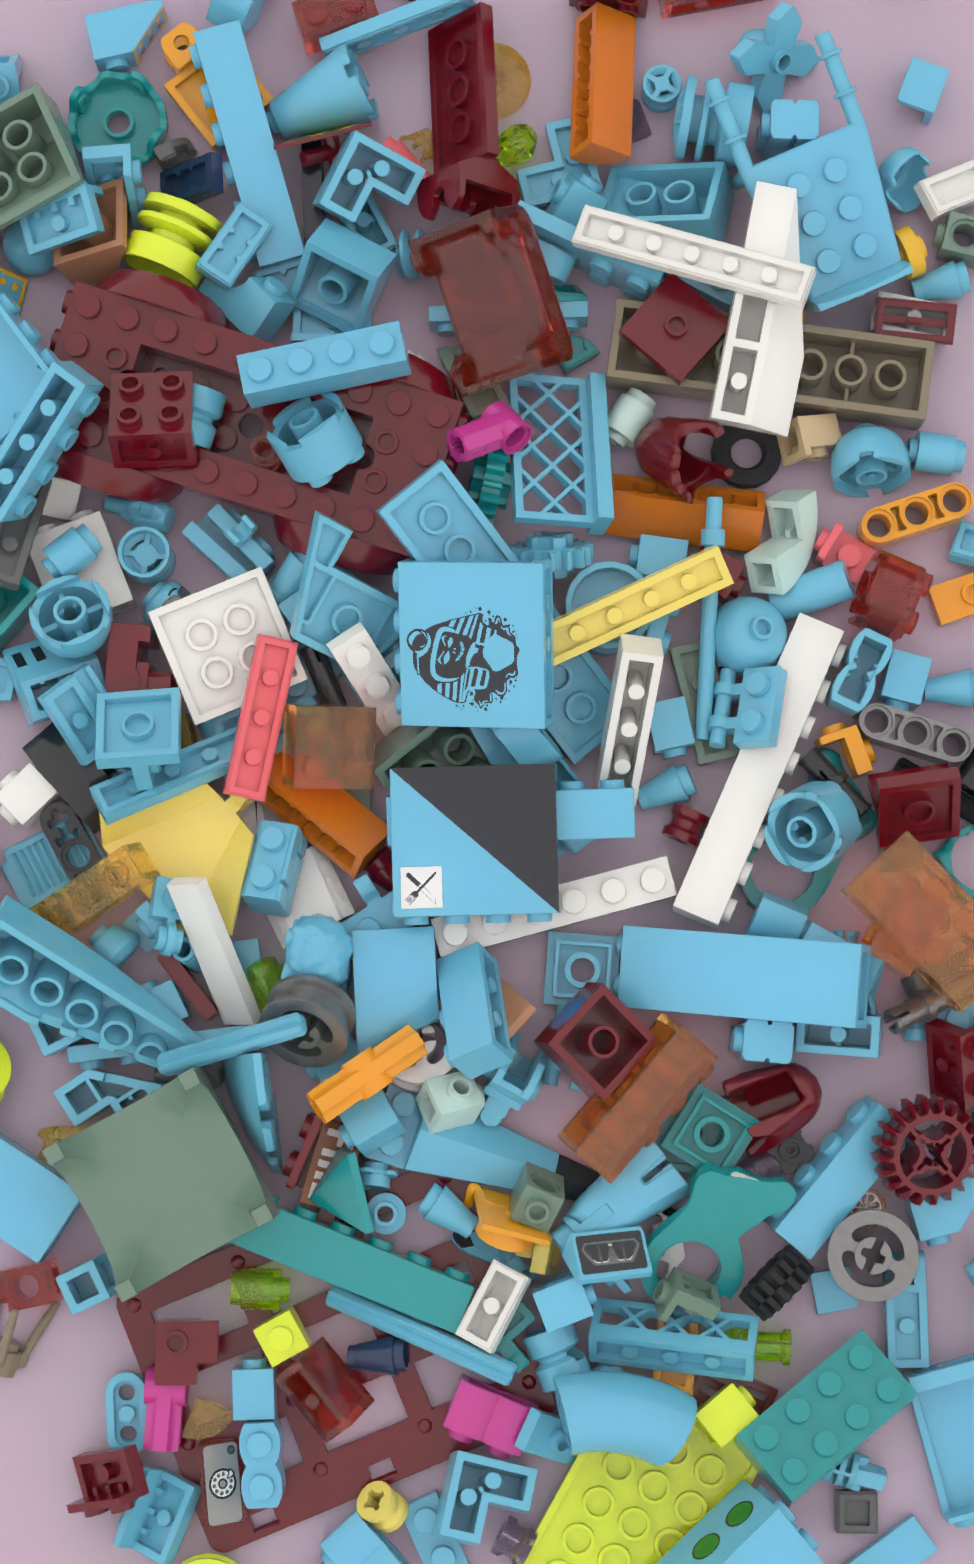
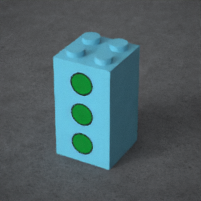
M742 1479L656 1564H824V1562L815 1553L820 1546L805 1529H799L793 1522L796 1517L779 1499L776 1501L762 1485L755 1489Z

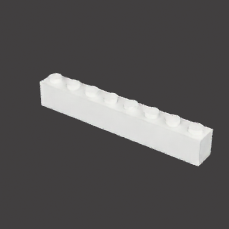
M799 613L777 666H781L787 671L777 746L771 748L740 749L672 908L673 912L717 930L720 921L729 923L738 902L731 898L736 884L745 886L754 865L747 861L752 847L761 848L765 839V825H763V821L772 803L783 796L785 790L778 788L784 774L792 776L801 755L794 751L799 737L807 740L815 723L816 717L809 715L814 702L817 701L823 704L832 681L825 679L830 665L839 667L847 645L840 643L844 634L843 630Z

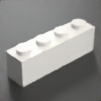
M621 633L594 778V787L600 788V780L624 779L625 787L634 788V806H636L664 654L662 642L659 638Z

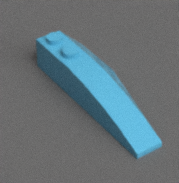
M6 895L0 903V1007L25 1022L37 1025L38 1022L60 1029L59 1034L73 1039L76 1035L98 1042L99 1048L110 1052L118 1049L134 1055L136 1061L158 1068L157 1056L160 1053L203 1040L142 986L82 942Z

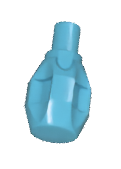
M107 496L103 506L104 511L119 514L122 519H125L126 522L134 527L148 526L157 529L162 534L168 533L175 521V509L167 502L153 503L127 498L123 500Z

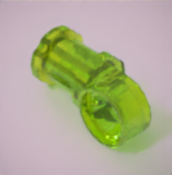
M731 1328L724 1333L729 1339L747 1341L749 1329ZM783 1329L782 1333L758 1331L755 1362L756 1360L778 1361L782 1363V1366H790L791 1329Z

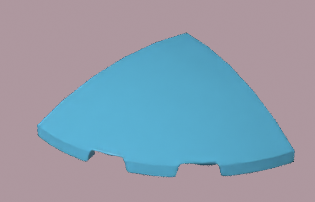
M268 1052L243 1054L222 1060L232 1105L244 1132L258 1155L274 1174L283 1173L275 1092L271 1090Z

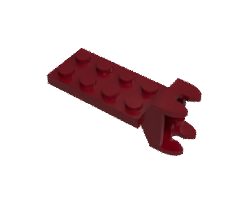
M479 2L428 30L434 174L421 180L417 188V203L421 216L430 221H435L439 205L470 214V221L474 232L478 236L488 237L492 226V212L494 208L497 207V217L503 226H507L519 203L518 181L494 159L499 156L493 11L492 6Z

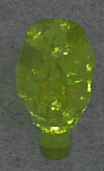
M527 124L510 125L499 136V156L494 159L504 168L524 164L533 155L537 144L535 130Z

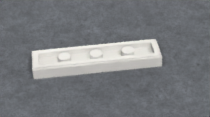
M175 877L166 885L224 1025L251 1026L257 1024L261 1015L206 877Z

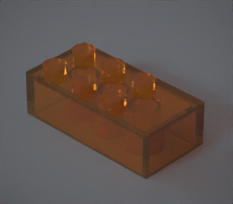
M907 830L899 834L840 891L954 1011H964L974 1002V900Z
M663 1013L648 1028L659 1040L657 1044L613 1091L610 1097L605 1101L589 1098L557 1136L610 1184L613 1183L643 1146L648 1147L657 1139L661 1132L660 1126L669 1115L677 1114L684 1107L688 1099L686 1095L696 1083H703L714 1070L713 1063L718 1058L715 1053L683 1025Z

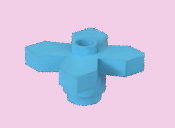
M782 2L768 15L765 29L748 30L742 35L738 45L729 53L736 71L745 76L753 75L750 85L755 86L753 106L764 113L769 111L774 99L782 98L786 74L804 77L819 62L812 44L803 39L796 40L802 20L796 7L786 2Z

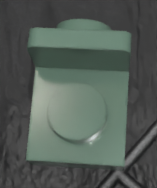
M673 1267L666 1280L661 1279L658 1282L653 1293L657 1319L663 1322H667L677 1305L692 1316L701 1315L714 1321L721 1310L717 1285L676 1267Z

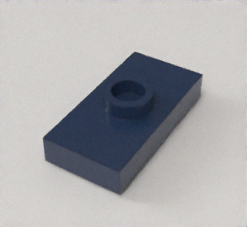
M209 152L160 172L161 193L184 199L193 204L223 194L222 154Z

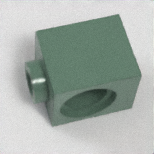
M950 211L944 223H937L932 240V245L938 246L935 260L943 262L953 260L954 263L964 261L967 268L974 269V216ZM953 234H965L969 237L971 246H959L954 241Z
M526 1162L510 1194V1219L548 1233L565 1200L564 1176Z

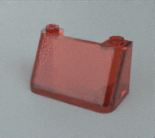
M521 205L489 209L408 241L413 268L425 278L437 279L462 353V355L454 358L450 369L451 381L455 388L458 389L461 398L572 359L573 345L533 223L529 214Z

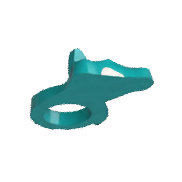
M707 1163L695 1169L689 1175L688 1182L691 1195L682 1208L661 1223L646 1239L653 1273L651 1277H642L640 1279L644 1291L652 1299L655 1287L662 1279L656 1271L660 1257L673 1245L689 1241L700 1242L709 1246L718 1255L717 1268L706 1281L717 1285L719 1298L724 1295L731 1300L740 1287L744 1275L743 1255L738 1241L739 1237L768 1216L785 1212L795 1201L797 1194L785 1177H761L740 1167L721 1168Z

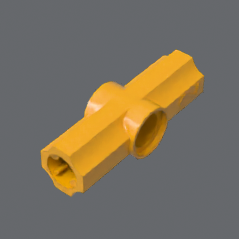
M409 1024L373 1049L371 1046L342 1065L340 1067L342 1070L312 1088L310 1092L305 1094L310 1107L324 1124L328 1123L361 1099L364 1102L394 1081L392 1079L394 1076L421 1060L428 1054L425 1044L417 1031Z

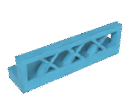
M597 1297L598 1302L594 1304V1315L591 1319L588 1334L589 1362L753 1382L759 1316L719 1311L714 1321L701 1315L692 1316L681 1307L676 1306L667 1322H664L666 1325L658 1330L647 1329L642 1323L650 1318L657 1319L655 1304ZM603 1312L620 1314L625 1319V1321L618 1325L601 1323ZM690 1323L702 1324L707 1330L700 1335L688 1334L683 1327ZM731 1328L749 1329L748 1340L729 1339L724 1332Z

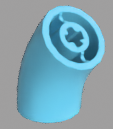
M603 1370L581 1371L553 1376L558 1412L571 1456L595 1452L617 1453L641 1459L654 1466H663L671 1461L682 1449L691 1433L697 1412L696 1399L691 1394L671 1384L647 1376Z

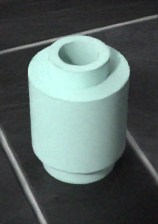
M632 387L626 394L622 393L608 413L610 444L619 449H623L625 445L628 447L635 446L640 432L646 428L654 417L653 410L656 407V403L652 398Z

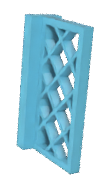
M509 372L506 377L507 399L510 406L518 414L520 410L523 413L520 416L524 420L528 418L543 432L534 442L529 440L526 446L523 447L524 451L521 452L520 450L510 454L513 523L587 528V534L603 535L614 519L605 373L590 372L586 379ZM518 386L531 387L541 398L530 407L518 395ZM558 390L576 391V404L568 410L554 396ZM545 402L561 416L552 426L535 412ZM565 421L578 432V440L571 446L555 431ZM547 437L563 452L554 462H551L537 448ZM528 454L545 469L535 479L522 468L521 461ZM567 457L580 468V476L574 482L557 467ZM549 473L565 488L555 499L538 484ZM531 490L547 505L541 512L524 511L523 497ZM570 493L582 504L583 515L569 514L559 503Z

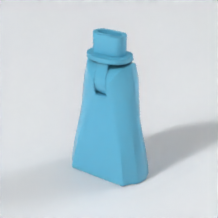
M638 1131L599 1177L572 1204L561 1219L562 1225L550 1234L551 1239L562 1253L567 1239L572 1233L637 1226L690 1196L688 1184L672 1164L663 1168L660 1164L666 1157L650 1136Z

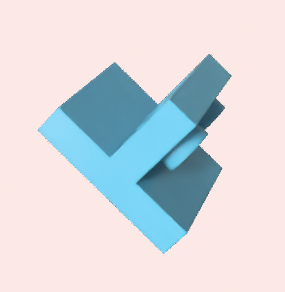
M179 687L97 693L95 762L97 769L131 767L137 791L154 790V773H160L161 765L181 763V694Z

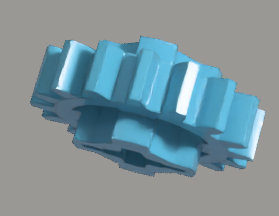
M538 531L533 532L532 536H526V541L508 544V547L521 562H530L535 559H552V576L554 579L565 578L567 574L574 573V568L582 569L585 566H591L594 562L593 543H590L589 540L580 541L578 538L573 539L572 532Z

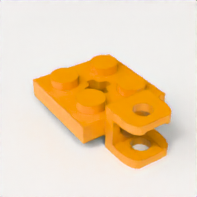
M182 22L161 38L165 60L176 75L164 85V89L214 151L217 149L211 124L218 122L214 107L206 109L200 85L207 83L203 68L195 70L188 47L196 44L193 32L197 30L192 25ZM255 75L266 111L270 108L269 102L274 98Z

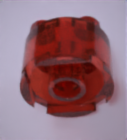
M878 549L870 559L877 562L872 572L864 570L856 587L857 598L852 599L849 612L856 615L848 618V624L861 629L867 627L895 642L897 639H901L904 633L911 635L919 619V612L915 611L920 597L924 598L928 594L933 582V575L926 573V568Z

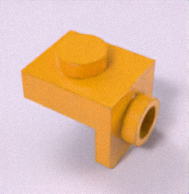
M839 722L821 729L823 736L814 741L816 747L822 748L839 742L853 779L868 774L873 770L871 763L876 761L873 748L868 739L862 740L857 724L846 728L844 722Z

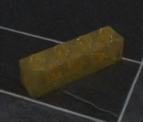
M140 842L123 845L33 906L30 910L69 935L74 936L148 886L156 876L161 875Z

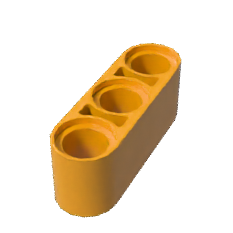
M953 482L875 507L867 511L858 523L856 529L857 539L873 549H881L954 525L962 520L972 508L973 495L964 484ZM947 495L956 497L961 504V510L959 512L948 511L943 505V497ZM907 508H916L921 511L924 519L923 523L920 525L911 524L905 517V510ZM870 520L880 521L886 528V535L884 537L871 535L867 529V523Z

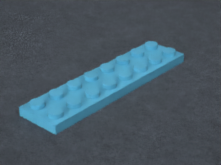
M443 460L435 462L376 510L414 561H519ZM553 606V619L561 615ZM588 651L554 666V723L545 729L569 762L574 765L601 743L612 684Z

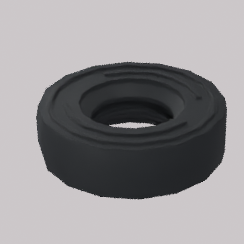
M724 425V434L714 438L710 450L711 461L730 467L734 471L729 479L722 480L728 485L739 489L757 488L767 483L777 472L781 462L777 436ZM741 439L753 440L761 449L762 456L760 461L751 468L738 466L731 457L732 446Z

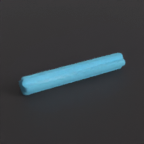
M294 1012L160 1053L157 1056L158 1070L161 1074L171 1076L194 1067L205 1066L304 1036L308 1030L306 1018L304 1015Z

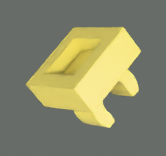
M551 1237L549 1246L533 1243V1248L530 1251L515 1253L516 1256L532 1259L530 1272L541 1275H558L562 1252Z

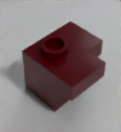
M181 1318L159 1319L155 1321V1385H197L199 1364L219 1362V1320Z

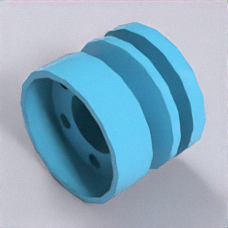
M688 75L686 84L678 96L672 129L675 149L674 158L684 160L687 142L695 143L694 162H700L705 147L708 145L714 146V162L725 161L726 167L737 168L729 146L723 145L726 139L714 108L708 107L711 101L706 88L704 96L696 95L698 76ZM729 81L725 88L726 96L731 95L732 99L728 100L741 134L745 133L747 136L755 86ZM747 137L743 138V140H744V142H745V145H746Z

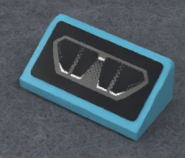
M641 1226L572 1233L569 1235L562 1253V1257L578 1285L651 1277L653 1273L645 1235Z

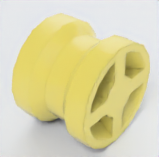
M373 1481L367 1484L361 1490L356 1503L359 1515L383 1533H391L397 1530L407 1518L409 1509L408 1502L404 1496L394 1491L389 1484L383 1481Z

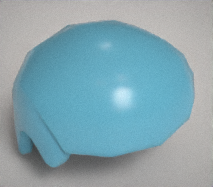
M910 146L895 150L885 158L878 168L887 204L902 213L914 211L921 204L913 187L919 181L929 177L925 166H929L931 162L919 150Z
M19 220L7 228L3 239V254L12 269L26 276H41L54 268V250L39 256L28 254Z

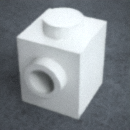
M31 763L19 773L17 770L12 771L0 782V803L2 804L0 813L14 827L20 822L23 826L30 828L40 818L46 806L57 802L61 798L60 794L39 769Z

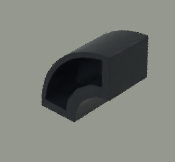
M52 722L22 749L60 796L96 834L101 830L99 810L91 797L89 787L119 774L114 768L108 771L97 769L95 760L87 766L80 765Z

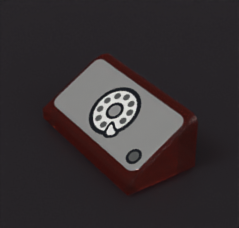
M239 1437L200 1441L198 1444L204 1529L248 1522L247 1507L241 1493L244 1462L240 1455Z

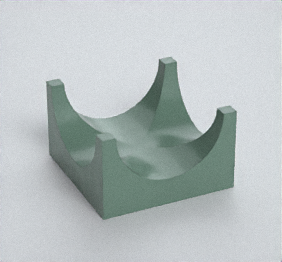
M203 1066L187 1070L169 1083L129 1106L41 1150L49 1166L54 1167L69 1184L94 1226L109 1259L115 1279L114 1289L121 1302L130 1299L218 1247L273 1220L280 1213Z

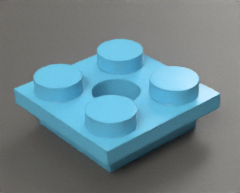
M548 931L543 1004L567 1005L587 982L603 983L614 994V980L619 972V957L617 955L619 936ZM580 958L589 960L594 967L592 978L586 982H579L571 975L570 968L572 963Z

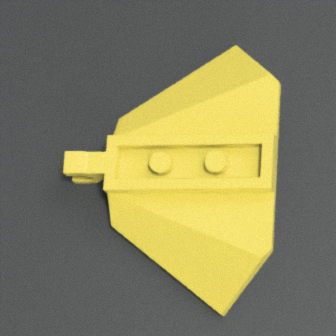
M206 783L109 825H106L99 812L102 847L150 899L153 880L156 876L173 879L175 877H206L228 934L233 935L241 900L240 895L255 835L246 825L247 823L241 818L240 814L254 801L231 795L225 800ZM176 924L177 929H183L184 935L187 936L183 925Z

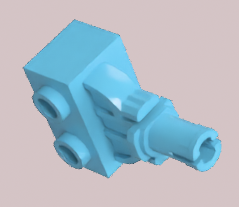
M833 930V934L845 940V930ZM847 931V941L858 944L860 932ZM871 991L868 994L866 1028H845L797 1023L795 1052L879 1058L882 1055L884 1017L883 1014L877 1013V1004Z

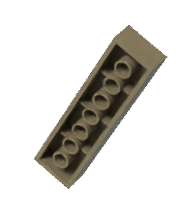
M617 298L606 373V388L628 391L632 387L648 394L712 402L725 335L679 386L619 335V330L644 302ZM721 312L726 318L729 319L730 313ZM803 324L804 359L793 408L794 414L819 415L836 413L837 420L919 430L926 420L935 350L934 341Z

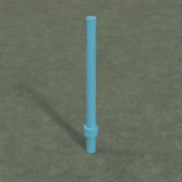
M707 497L705 529H701L700 543L701 546H704V549L713 545H717L719 549L725 546V530L721 529L723 497ZM718 591L702 598L695 739L710 740L711 734L707 727L709 717L713 712Z

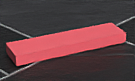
M264 634L257 635L223 794L258 802L265 801L299 643Z

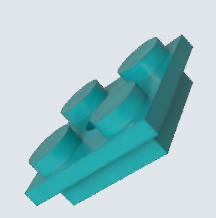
M698 1083L660 1146L696 1169L707 1163L721 1168H732L736 1166L753 1138L749 1135L747 1128L760 1121ZM710 1122L720 1125L723 1131L722 1140L715 1146H706L700 1138L702 1127Z

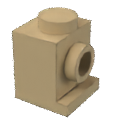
M836 413L797 416L791 419L788 437L777 436L783 467L791 466L805 459V462H814L829 457L828 451L833 450L838 440L842 437Z

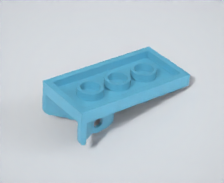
M522 200L519 201L502 236V242L506 246L502 256L503 265L524 275L532 282L557 287L564 286L573 267L587 273L588 279L602 287H608L610 284L623 290V295L627 299L645 302L663 281V271L574 247L571 241L576 226Z

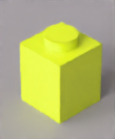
M293 1305L263 1321L253 1329L272 1367L305 1350L312 1343Z
M733 1383L724 1385L697 1408L694 1425L714 1450L721 1449L759 1417L753 1409L756 1402L743 1386L740 1385L736 1388Z

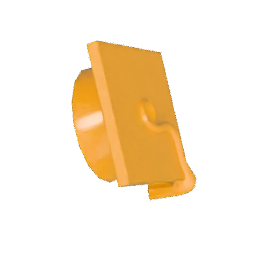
M470 1183L467 1186L463 1204L467 1208H473L475 1200L479 1218L475 1226V1232L485 1243L497 1249L515 1253L530 1251L533 1248V1243L545 1246L550 1245L549 1232L545 1233L510 1219V1195L481 1188L478 1183Z

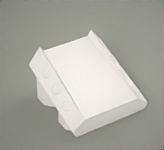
M315 846L307 848L304 858L301 859L303 864L289 917L267 915L283 950L286 949L285 938L287 931L293 927L295 919L319 913L331 916L336 921L342 922L356 913L330 859Z

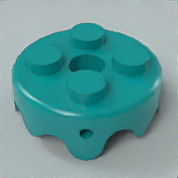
M102 71L90 84L84 87L77 86L72 91L69 98L68 130L76 149L81 155L82 147L130 143L133 160L140 159L141 166L145 167L156 157L153 148L166 141L169 124L163 100L149 80L140 72L119 73ZM116 116H124L130 120L128 129L123 133H113L109 130V123Z

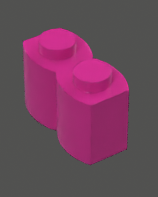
M462 1374L444 1417L443 1426L449 1429L448 1435L460 1442L470 1444L472 1439L487 1444L486 1450L503 1459H509L510 1455L520 1457L522 1450L514 1446L530 1408L538 1409V1405L518 1395L500 1390L486 1382Z

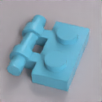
M781 666L744 669L742 683L735 684L736 671L730 668H722L720 670L719 682L714 684L713 697L716 699L714 715L709 717L707 730L711 732L709 746L717 749L725 748L726 736L734 735L733 744L739 749L776 747L787 671ZM739 701L737 717H729L731 703Z

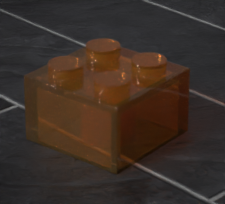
M286 703L284 709L282 784L294 789H374L376 707L346 704Z

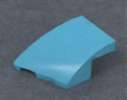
M434 926L352 931L358 1054L370 1046L373 1049L408 1024L414 1030L424 1029L439 1021Z

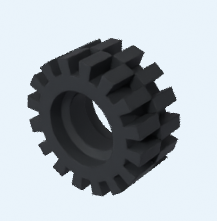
M789 1244L777 1252L774 1258L767 1261L766 1265L757 1272L756 1276L751 1278L748 1285L743 1288L739 1298L762 1321H766L776 1311L779 1312L784 1304L788 1303L792 1296L801 1290L802 1285L809 1280L815 1268Z

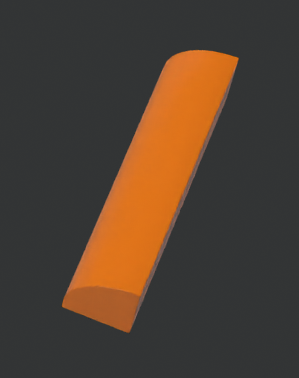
M596 2L575 19L569 159L591 165H609L625 161L631 157L636 17Z
M612 473L614 519L604 534L640 539L641 534L689 540L688 545L701 546V529H705L707 497H723L721 529L725 530V546L721 547V549L750 552L759 546L765 515V492L702 484L694 491L692 495L693 503L689 504L651 478Z
M292 747L274 755L265 801L260 803L285 823L299 826L302 835L305 836L308 842L355 879L386 843L387 824Z

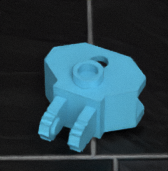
M518 1032L510 1039L513 1062L482 1074L487 1077L483 1093L486 1096L485 1105L479 1115L485 1126H499L510 1108L519 1111L521 1106L528 1100L532 1102L543 1084V1080L540 1078L546 1067L548 1056L541 1049L536 1052L532 1060L516 1052L518 1048L517 1043L521 1038V1034Z

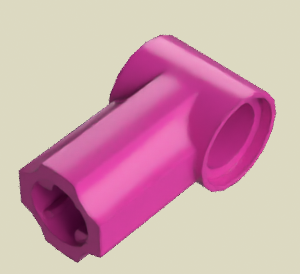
M501 400L489 405L479 419L448 430L446 442L450 449V455L456 462L461 463L500 448L506 454H514L529 442L532 428L509 404Z
M153 1366L147 1367L144 1383V1404H147L143 1449L155 1452H178L181 1444L183 1407L187 1405L190 1385H155V1367Z

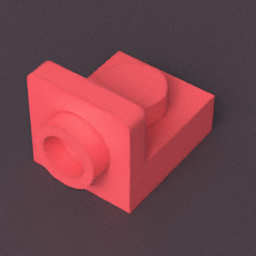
M837 522L831 531L824 527L816 540L813 549L818 551V554L813 563L822 567L844 559L854 586L876 550L842 530L844 525Z

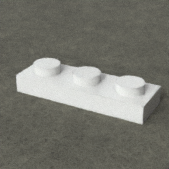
M359 622L326 645L380 731L387 737L401 726V714H397L395 705L396 694L398 690H401V686L368 632Z

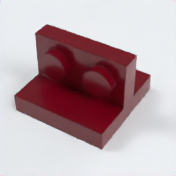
M948 763L868 774V789L876 812V838L879 848L960 836L961 775L958 766L949 768Z

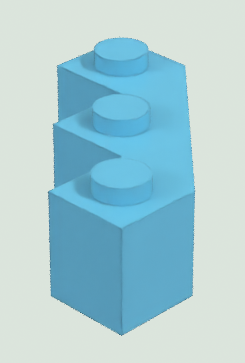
M88 1069L53 1093L74 1126L77 1127L84 1125L109 1107H112L116 1113L164 1086L165 1083H156L151 1080L98 1069Z

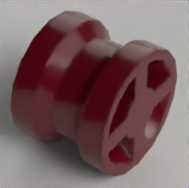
M674 803L671 810L673 814L670 824L664 826L662 834L681 844L698 849L701 842V831L708 826L711 818L689 807Z

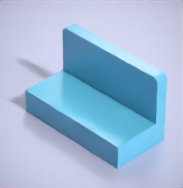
M207 515L197 525L191 521L181 532L184 538L227 578L231 579L255 569L212 524Z

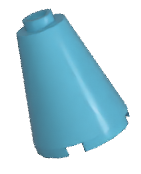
M345 43L337 47L269 102L270 111L266 112V116L274 134L282 133L287 139L373 121L380 117V112L376 99L368 100L367 96L370 95L368 87L370 84L351 48L348 49V44Z

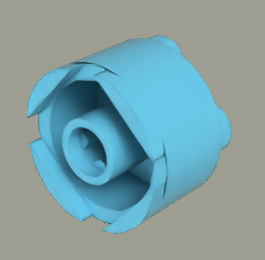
M332 392L321 394L323 399L313 402L310 397H304L293 402L283 409L272 421L275 427L273 433L267 432V439L291 478L301 483L309 482L312 488L324 486L332 479V474L347 464L357 462L365 453L362 447V436L338 395Z
M812 781L784 794L772 803L768 811L769 816L767 825H765L764 835L770 851L779 862L786 866L791 865L802 869L800 871L813 872L846 854L860 836L862 826L854 803L834 781Z

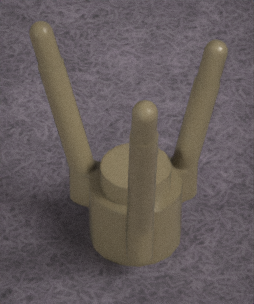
M0 1270V1305L4 1272L2 1270ZM58 1300L52 1302L22 1350H19L21 1343L12 1339L19 1311L16 1308L11 1310L3 1336H0V1377L13 1378L17 1367H26L30 1353L60 1306Z

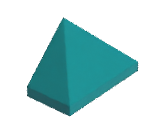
M347 1147L339 1148L309 1200L365 1234L372 1233L374 1229L356 1153Z

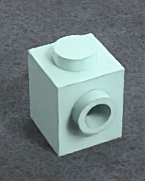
M460 1071L426 1079L415 1098L430 1134L473 1124L485 1105L482 1086L475 1082L474 1078L469 1080Z

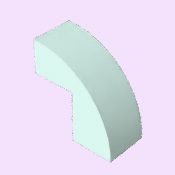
M782 489L765 500L772 538L744 555L751 592L784 595L801 577L810 559L816 537L818 521L816 490Z

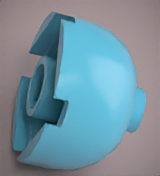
M872 423L860 424L844 434L832 450L830 473L834 488L837 492L846 496L859 498L870 497L866 489L882 488L883 495L891 493L903 487L911 478L910 456L906 445L896 432Z
M66 575L52 579L35 594L37 599L33 603L32 608L30 606L29 618L34 635L47 651L59 657L77 659L89 656L101 648L107 640L111 623L113 622V613L108 595L98 582L91 579L92 583L86 580H79L78 575Z
M742 596L718 607L715 638V664L718 667L723 666L724 668L733 669L736 671L737 678H743L744 669L769 667L777 663L788 641L787 626L781 613L770 602L756 596Z

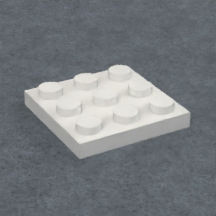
M262 567L148 612L150 621L194 726L242 706L258 634L292 641ZM297 653L289 687L308 679Z

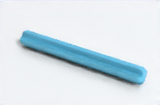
M332 1286L328 1292L326 1305L504 1386L509 1385L514 1379L517 1365L496 1354H490L458 1337L338 1286Z

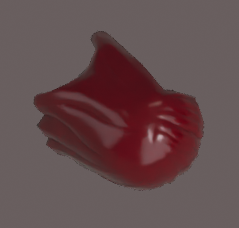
M670 416L657 418L640 432L635 444V455L642 471L651 479L684 499L686 503L692 504V495L699 486L712 480L729 479L733 475L734 471L732 468L694 456L684 449L688 434L703 433L714 438L723 435L724 428L720 424L698 418Z
M797 1063L780 1064L747 1071L722 1083L725 1092L722 1098L760 1121L747 1128L749 1135L753 1137L745 1149L750 1157L769 1151L801 1130L814 1118L821 1104L822 1090L818 1079L807 1067Z

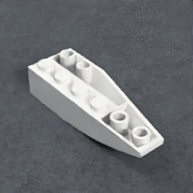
M760 181L756 182L743 248L800 263L797 189ZM734 291L708 420L722 425L788 437L804 359L801 309Z

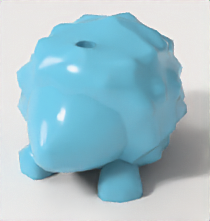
M319 913L295 919L293 927L288 929L285 938L286 962L282 970L281 979L292 975L306 974L324 978L337 986L345 983L349 978L350 957L353 949L352 937L346 932L344 923L336 921L331 916Z

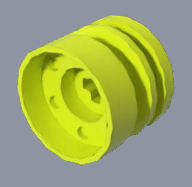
M161 192L147 193L143 201V205L147 210H141L137 215V220L148 231L133 230L130 232L127 238V249L122 260L135 270L160 274L198 290L204 275L195 270L196 264L201 258L196 253L204 254L223 225L214 216L189 201Z

